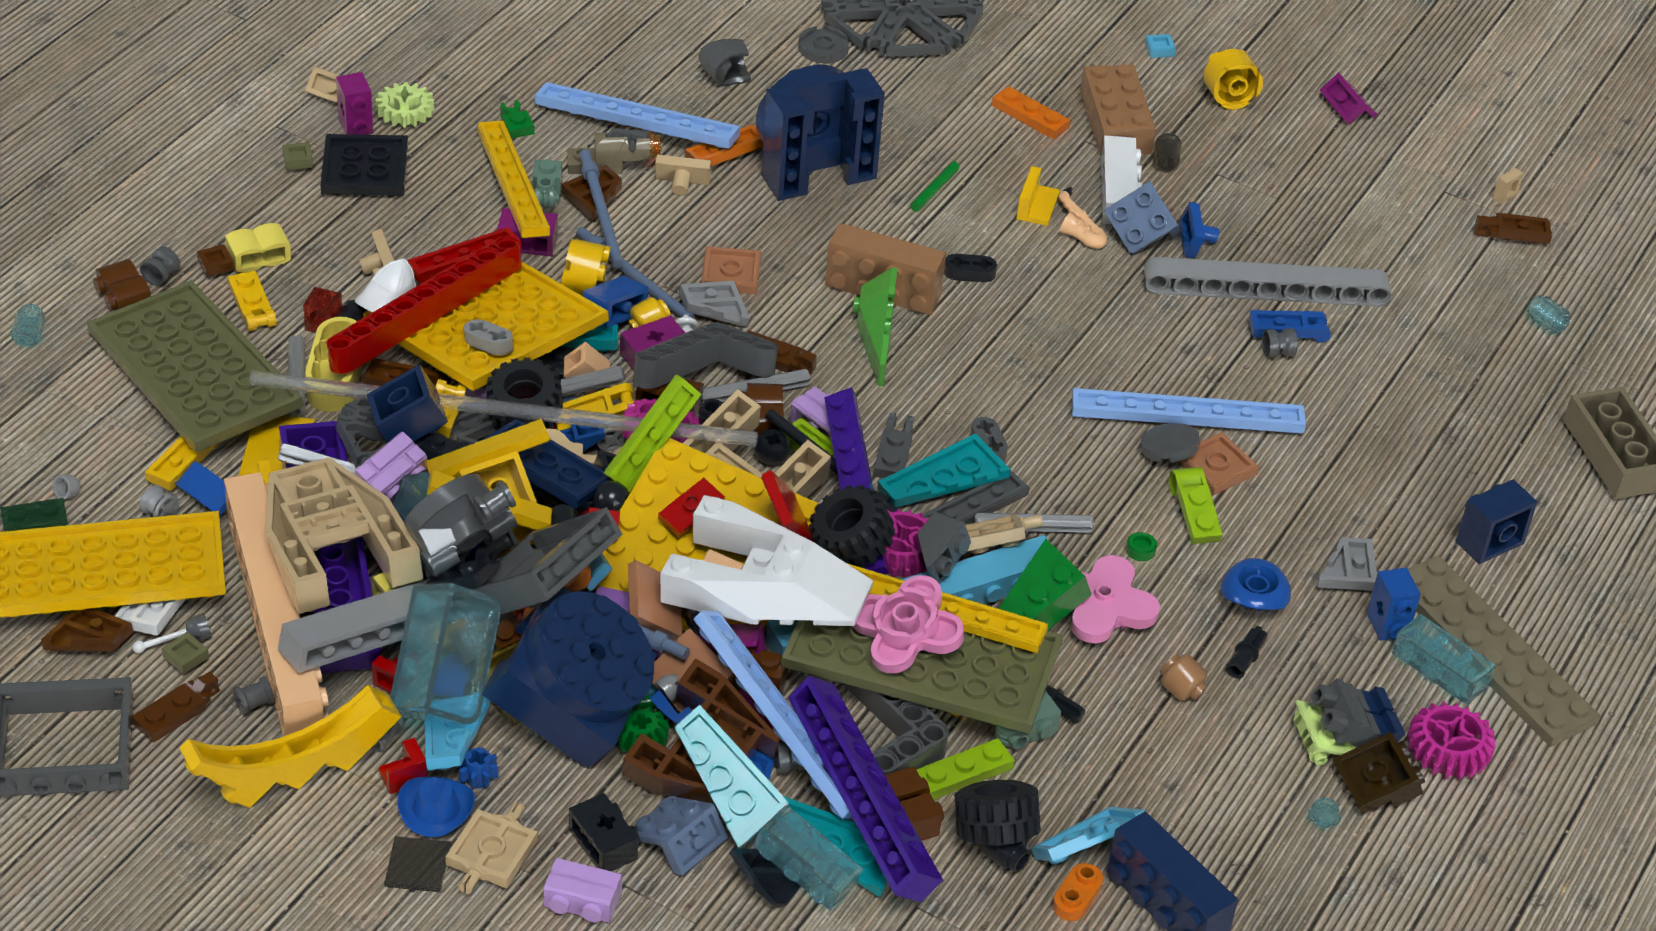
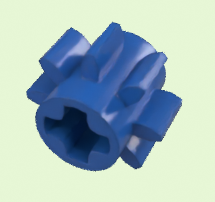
M485 748L469 749L462 765L458 766L460 782L466 781L471 789L490 787L491 778L499 777L497 755H490Z

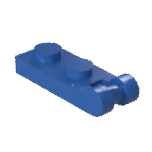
M1250 310L1249 323L1252 337L1262 338L1264 330L1275 329L1277 332H1281L1286 328H1294L1297 338H1314L1315 341L1321 343L1328 341L1331 337L1330 329L1327 326V317L1323 312Z

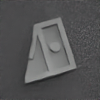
M734 281L680 285L679 295L687 312L743 327L748 326L750 317Z
M1341 537L1335 552L1332 553L1325 570L1319 575L1317 587L1373 591L1377 570L1372 539Z

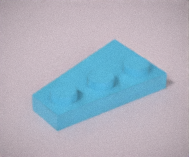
M480 694L424 703L425 753L428 770H445L462 765L491 704L490 700Z
M1108 807L1032 846L1035 860L1049 861L1050 864L1063 862L1069 858L1070 854L1114 837L1116 828L1146 810Z

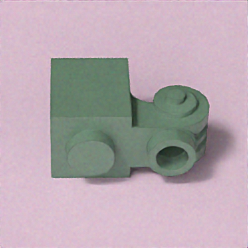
M535 159L533 169L534 192L540 206L555 208V204H560L562 161Z
M1045 691L1031 734L996 725L994 738H999L1004 746H1012L1014 749H1020L1028 742L1032 743L1042 738H1049L1058 733L1061 710Z

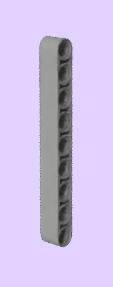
M1153 257L1144 265L1146 288L1154 294L1361 306H1383L1391 299L1388 275L1383 270L1167 257Z

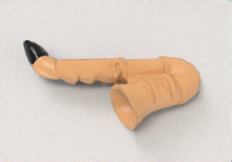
M1072 187L1062 190L1059 199L1069 214L1062 222L1059 232L1071 235L1091 248L1100 249L1105 247L1108 239L1106 233L1090 219L1086 211H1083L1070 198Z

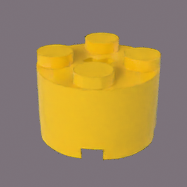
M1227 49L1210 55L1204 70V82L1214 99L1222 107L1232 110L1240 109L1250 104L1248 101L1254 96L1257 98L1262 90L1263 78L1246 51Z
M571 239L561 284L583 296L584 290L597 286L598 282L604 283L607 266L602 265V263H608L611 246Z

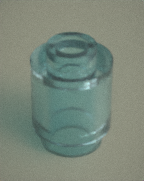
M1538 295L1528 306L1527 313L1531 315V319L1552 334L1564 331L1570 323V312L1548 296Z
M26 304L17 310L11 329V337L17 344L30 347L40 341L45 323L42 309L34 304Z

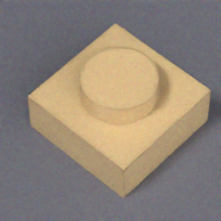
M1514 168L1506 174H1501L1495 182L1496 189L1493 199L1502 204L1517 195L1524 173Z

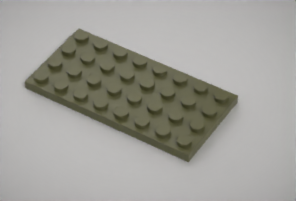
M192 280L87 322L88 331L195 452L207 449L212 445L304 407L303 397Z
M798 620L783 653L781 666L1031 734L1062 645L1063 635L1047 631L1037 654L983 636L964 632V641L955 651L937 654L920 650L915 661L907 670L900 673H885L876 668L872 661L871 645L875 639L874 637L858 633L853 626L813 625V620Z

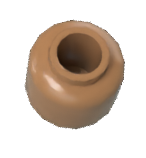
M1175 654L1160 670L1162 674L1161 684L1179 701H1185L1189 697L1196 700L1207 689V686L1204 684L1207 678V671L1189 654L1182 656Z

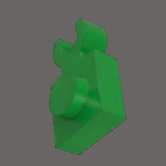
M514 100V107L512 108L506 107L504 102L500 103L501 121H504L511 139L535 134L533 121L527 110L521 111V104L518 100Z

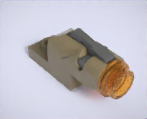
M612 128L610 132L595 133L594 148H567L568 174H582L581 168L583 164L580 157L582 150L590 151L593 162L597 164L598 168L607 165L616 174H622L623 161L654 159V157H657V154L661 155L660 135H654L653 132L618 128Z

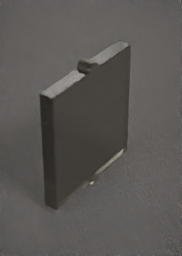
M395 836L384 886L409 889L412 893L416 890L441 893L447 866L446 855L450 850L451 841L426 839L425 836L420 838Z

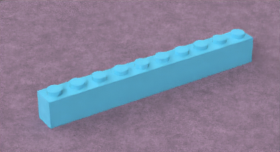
M1042 535L1020 542L1012 547L1000 548L956 562L950 574L941 581V591L981 604L996 602L999 599L1005 598L1046 536ZM928 571L923 572V573H920V574H917V575H914V576H918V575L929 576ZM780 620L767 621L765 641L771 652L783 655L798 620H794L792 625H779Z

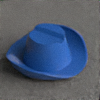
M1248 558L1239 561L1225 573L1221 581L1222 595L1229 601L1240 604L1245 609H1255L1257 611L1283 609L1291 600V588L1286 576L1278 566L1264 559Z
M417 777L410 779L401 787L397 798L398 810L406 826L411 831L427 837H440L460 827L471 815L475 804V794L471 788L456 780L444 777Z

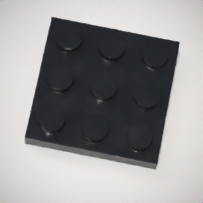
M326 134L320 184L321 194L404 195L408 135Z

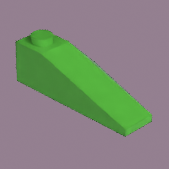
M893 267L862 285L860 297H854L853 314H858L857 327L878 386H884L898 269Z

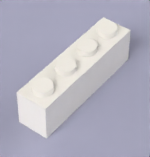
M1104 135L1101 152L1103 224H1112L1104 212L1107 207L1142 186V182H1140L1142 167L1139 165L1141 149H1136V138Z

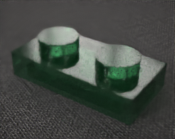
M63 497L0 507L4 531L68 525Z

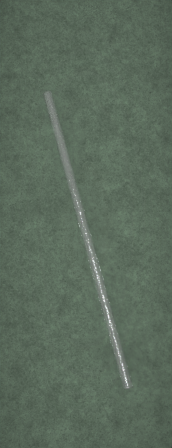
M254 370L251 371L249 383L253 386L368 399V393L381 387ZM438 393L443 409L531 420L542 419V421L629 432H634L643 420L640 417ZM680 423L670 437L756 447L758 432Z

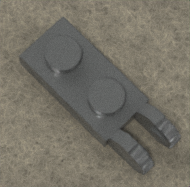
M889 413L887 427L883 430L873 476L885 478L906 468L913 438L914 416H907L903 432L894 430L897 423L896 413Z

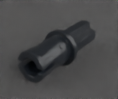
M1256 626L1252 628L1245 639L1236 645L1235 654L1226 664V672L1231 677L1242 678L1250 664L1259 658V650L1268 637L1267 632L1263 631L1262 627Z
M1047 685L1046 692L1061 710V715L1074 723H1079L1085 715V709L1064 696L1062 689H1055Z

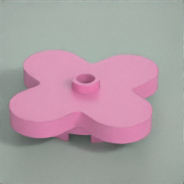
M1115 555L1104 556L1095 562L1091 573H1083L1086 576L1092 595L1071 611V614H1073L1071 629L1080 640L1088 643H1101L1108 640L1114 629L1120 626L1121 630L1126 626L1134 629H1146L1157 622L1160 604L1152 594L1132 587L1135 569L1127 559Z
M925 575L913 576L901 584L897 593H893L888 597L886 594L882 596L877 594L868 595L853 628L860 634L875 638L871 645L873 664L880 671L900 673L907 670L913 664L920 650L946 654L955 651L962 645L964 641L963 623L955 614L939 610L942 604V591L940 584L934 578Z

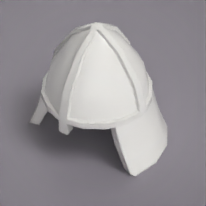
M402 258L391 261L380 268L365 289L355 299V302L361 307L374 312L416 287L413 269L408 261Z

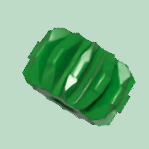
M637 705L634 711L630 712L616 745H619L620 753H628L641 733L666 747L669 725L668 721L664 720L662 712L653 713L651 706L644 710L640 709Z

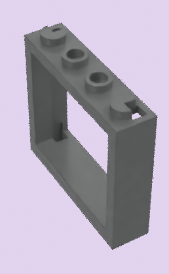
M607 507L533 531L499 559L501 563L499 568L495 570L496 573L479 588L462 590L456 598L472 623L548 601L623 534ZM533 540L537 548L533 549L529 542Z
M131 677L0 683V796L129 790L132 743L131 716H133L134 705ZM115 691H123V693L115 694ZM5 696H12L13 699H5ZM121 709L118 763L4 769L9 715Z

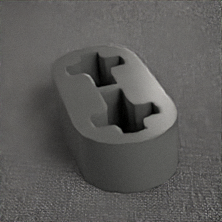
M988 417L976 418L972 422L970 436L976 433L1005 462L1008 446L995 420Z

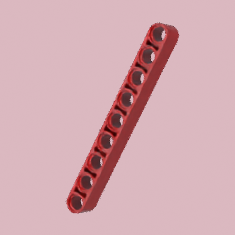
M502 236L330 337L326 342L330 370L333 373L345 374L357 369L520 270L522 260L519 239L515 236Z

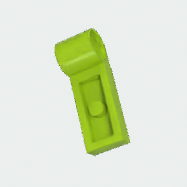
M1202 467L1171 470L1169 473L1170 491L1173 496H1178L1191 544L1220 542L1223 534Z

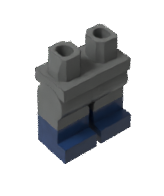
M1336 678L1329 686L1320 684L1310 695L1313 705L1321 707L1323 711L1321 718L1323 728L1332 732L1337 743L1344 744L1348 741L1349 744L1359 747L1389 732H1392L1397 742L1406 735L1397 714L1393 712L1394 708L1384 688L1375 686L1370 692L1356 689L1352 684L1344 683L1343 680Z

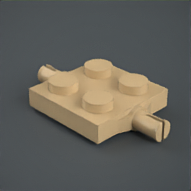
M1013 514L966 524L971 540L967 551H971L972 554H978L988 551L990 546L1001 544V547H1012L1018 545L1019 540L1026 539V530L1043 527L1042 516L1039 514L1023 518Z
M513 802L505 815L491 814L477 809L447 853L446 865L466 873L458 885L463 893L466 890V894H470L480 879L506 889L510 885L538 841V831L522 826L518 822V819L525 811V807L521 803Z

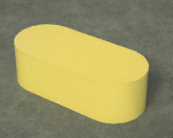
M334 317L324 321L317 328L305 370L307 400L312 407L326 412L342 410L345 404L354 400L363 365L349 373H333L329 367L326 345L330 337L357 322L354 319Z

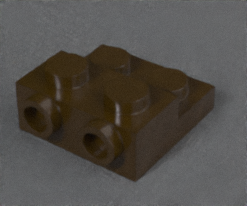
M1392 732L1333 758L1334 765L1361 814L1388 802H1391L1393 807H1396L1423 794L1421 784L1425 783L1423 774L1417 765L1411 766L1408 759H1411L1408 748L1403 741L1397 742Z

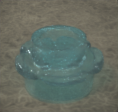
M1323 797L1317 799L1312 804V809L1308 811L1309 819L1321 828H1329L1331 825L1336 826L1341 819L1339 805L1330 798Z

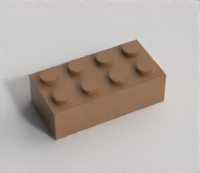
M1126 64L1084 66L1080 94L1099 155L1101 156L1104 135L1136 138V149H1141V154H1152L1156 128L1135 66Z
M840 223L828 244L825 286L860 295L862 285L892 267L898 268L894 305L931 315L942 294L946 252Z

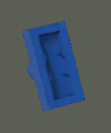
M1189 201L1179 220V227L1182 232L1181 239L1184 256L1195 259L1204 242L1212 244L1217 242L1219 229L1203 225L1200 205Z

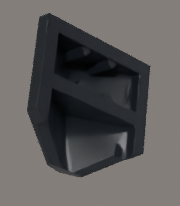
M732 848L729 852L750 885L772 906L778 908L787 905L804 882L782 849Z

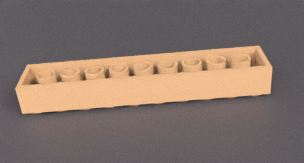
M259 472L224 478L228 523L268 680L274 694L275 707L282 735L286 736L327 717L328 711L323 709V707H328L329 703L326 688L318 685V683L322 682L320 666L298 673L278 650L282 624L303 617L298 614L288 595L266 536L268 484H264L262 474Z

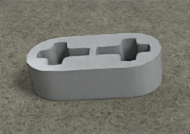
M471 320L464 325V338L467 344L493 355H505L513 350L511 331L485 320Z

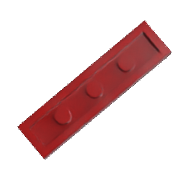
M509 227L407 261L413 269L414 278L419 283H423L502 236H517Z

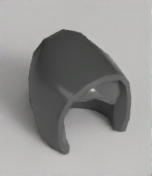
M742 39L716 40L707 43L701 48L698 59L707 74L718 84L728 86L742 84L751 80L743 57L749 56V52Z

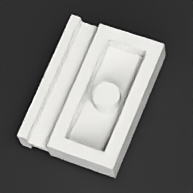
M185 599L180 601L168 600L148 604L123 605L115 616L131 622L134 631L158 636Z

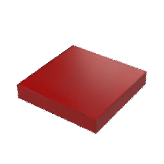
M772 470L762 474L761 479L782 527L815 542L793 490Z

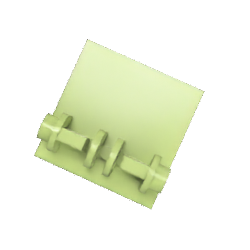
M1296 700L1299 710L1295 712L1293 721L1298 728L1300 737L1307 748L1312 762L1318 766L1324 765L1328 761L1327 757L1330 754L1342 755L1357 748V746L1349 744L1348 741L1344 744L1337 743L1332 732L1323 728L1321 723L1323 711L1321 707L1315 706L1313 703Z

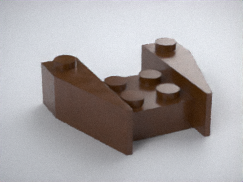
M695 658L677 684L676 700L687 707L689 706L692 710L701 705L749 759L756 749L774 759L777 755L780 738L723 674ZM641 733L623 758L622 775L649 792L714 804L680 738L676 740L669 750Z

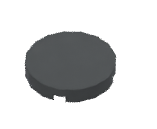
M817 26L810 27L799 36L798 50L802 56L810 61L825 64L835 63L844 59L848 54V37L841 30L831 26H824L823 29H817Z
M1173 423L1156 426L1145 432L1141 438L1142 453L1148 459L1155 462H1162V458H1170V462L1186 460L1197 453L1199 450L1198 445H1200L1199 432L1186 424Z

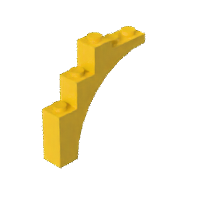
M367 685L349 702L327 717L281 738L237 746L211 745L187 739L179 749L186 760L184 764L189 772L197 777L200 775L207 777L215 784L221 786L220 792L228 802L232 804L239 803L251 808L276 782L282 786L287 784L300 789L324 764L348 771L402 716L388 694Z

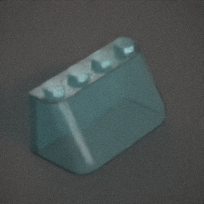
M453 583L413 586L390 695L391 700L403 718L458 725L472 724L479 718L484 698L481 694L487 683L501 613L500 605L494 597Z

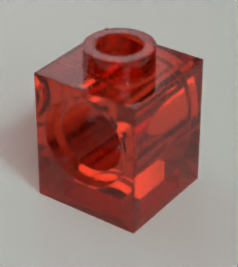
M318 287L313 288L303 304L305 331L316 333L321 323L336 317L340 313L342 293Z

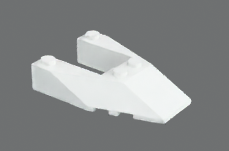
M706 495L703 496L693 514V543L747 555L748 558L742 569L671 553L660 573L662 603L699 612L718 611L724 618L749 624H759L760 620H780L779 625H792L794 620H813V625L854 626L873 587L872 579L816 543L735 502Z

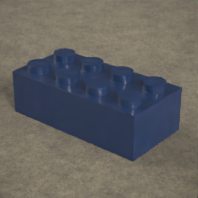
M1146 811L1115 829L1107 872L1116 884H1120L1132 896L1136 904L1144 907L1154 917L1161 928L1167 931H1231L1238 898Z

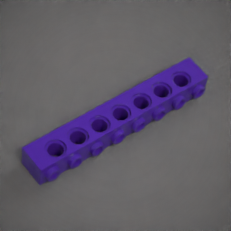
M808 676L788 697L792 707L892 891L897 896L922 902L944 881L835 685Z

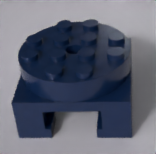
M810 65L797 70H791L770 89L766 90V94L760 101L757 110L756 130L763 142L761 176L777 201L808 195L809 172L838 165L844 171L843 180L847 186L877 179L885 92L868 68L844 73L842 70L829 65Z
M562 587L548 601L526 607L515 628V631L522 636L513 654L495 667L481 695L588 769L615 747L632 708L648 693L653 681L654 661L657 653L651 649L648 639L639 626L637 619L620 605L604 595L591 592H571L567 588Z

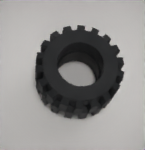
M524 357V360L518 361V358L511 359V363L504 362L500 364V369L495 368L491 372L492 377H488L486 393L490 420H493V425L496 428H502L515 419L524 424L542 419L546 429H552L554 422H559L561 418L560 413L563 412L562 387L557 371H553L551 365H543V361L539 359L531 361V358ZM522 396H532V398L517 399Z
M852 485L845 486L843 490L838 488L833 491L832 495H826L822 498L823 502L815 506L814 510L816 513L811 514L810 522L812 524L809 525L812 538L817 545L845 563L864 568L865 564L876 562V558L879 555L883 556L887 552L885 548L891 546L893 542L891 538L895 535L893 519L878 494H875L870 488L865 489L862 485H857L855 488Z
M989 780L970 784L954 794L957 835L966 842L987 846L1009 845L1028 840L1040 833L1038 789L1034 785L1017 780Z

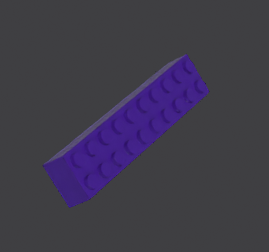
M337 421L279 426V451L283 444H289L348 462L345 446L336 430ZM281 462L282 469L295 466L292 464ZM362 537L313 551L326 573L330 605L312 612H305L306 616L372 596ZM381 647L320 666L321 673L371 669L372 662L379 655L381 656Z

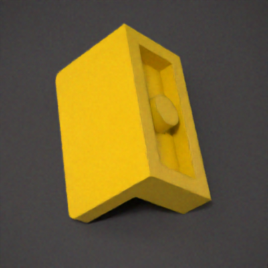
M1031 166L1019 197L1016 219L1048 226L1060 190L1040 185L1042 168Z

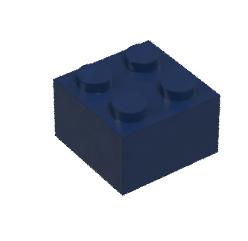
M420 364L367 394L376 427L387 442H390L400 432H404L414 443L424 435L437 431L448 422L438 391Z
M1514 479L1504 484H1497L1492 489L1479 495L1471 496L1465 504L1466 508L1459 525L1456 543L1478 564L1523 545L1538 501Z

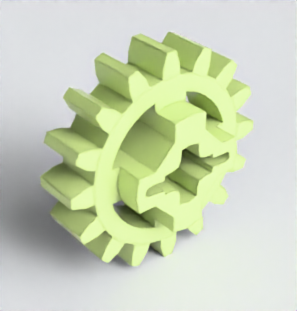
M407 82L400 86L397 83H393L394 88L384 87V92H378V98H376L377 116L383 117L384 123L392 121V126L400 123L403 128H406L411 123L415 127L417 126V121L425 123L426 117H432L434 99L432 92L427 93L426 87L419 89L417 83L412 86L408 85Z

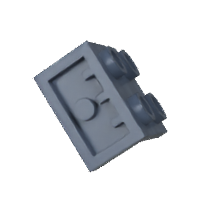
M1150 181L1104 210L1132 255L1168 233L1172 239L1182 234L1178 224Z
M676 796L663 799L655 810L639 818L634 826L641 842L662 846L673 874L681 876L728 838L714 804Z

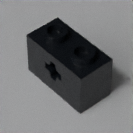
M601 793L569 808V831L596 868L613 871L638 859L639 834L633 825L629 826L624 820L618 804L612 803L605 793Z

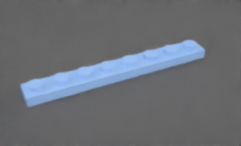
M546 82L535 94V104L546 106L549 109H559L572 114L593 117L597 120H606L623 126L628 125L645 131L663 133L670 137H680L693 142L715 145L718 148L730 149L740 136V126L549 82Z
M1073 388L1072 416L1177 423L1303 434L1306 427L1304 405Z
M701 611L694 618V621L700 627L701 636L714 646L718 652L719 660L732 670L737 677V684L753 698L757 711L767 717L773 725V732L782 741H785L791 749L793 759L809 773L811 783L816 789L823 792L829 800L831 810L842 819L853 818L796 713L721 613L718 611Z

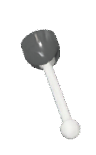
M204 613L190 618L186 623L185 629L146 642L136 641L133 643L132 649L135 653L140 654L144 652L145 648L176 639L186 632L197 640H204L212 637L206 616Z

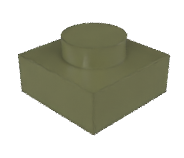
M310 142L282 145L286 170L313 168Z
M188 632L162 648L163 658L182 674H185L209 658L208 649Z

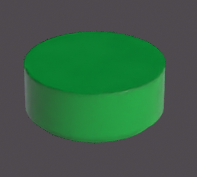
M1137 532L1128 537L1126 553L1129 557L1137 561H1148L1155 556L1157 541L1152 535Z

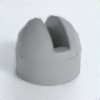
M70 474L58 475L53 481V491L59 499H70L76 496L81 489L78 478Z
M667 674L655 682L658 689L670 703L676 699L679 676L675 674Z

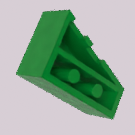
M1045 538L998 609L1047 623L1049 630L1092 594L1086 576Z

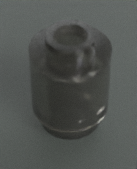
M1166 133L1156 139L1153 161L1160 171L1170 172L1178 166L1182 142L1178 136Z

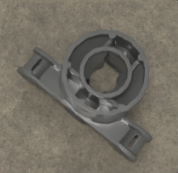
M467 474L440 486L412 509L406 517L404 524L422 551L420 552L422 560L434 577L439 576L460 562L458 555L471 550L478 544L480 547L493 545L494 550L490 552L489 559L490 561H496V556L519 543L512 531L518 524L509 507L513 508L516 506L513 495L503 481L497 482L496 488L490 491L478 474Z

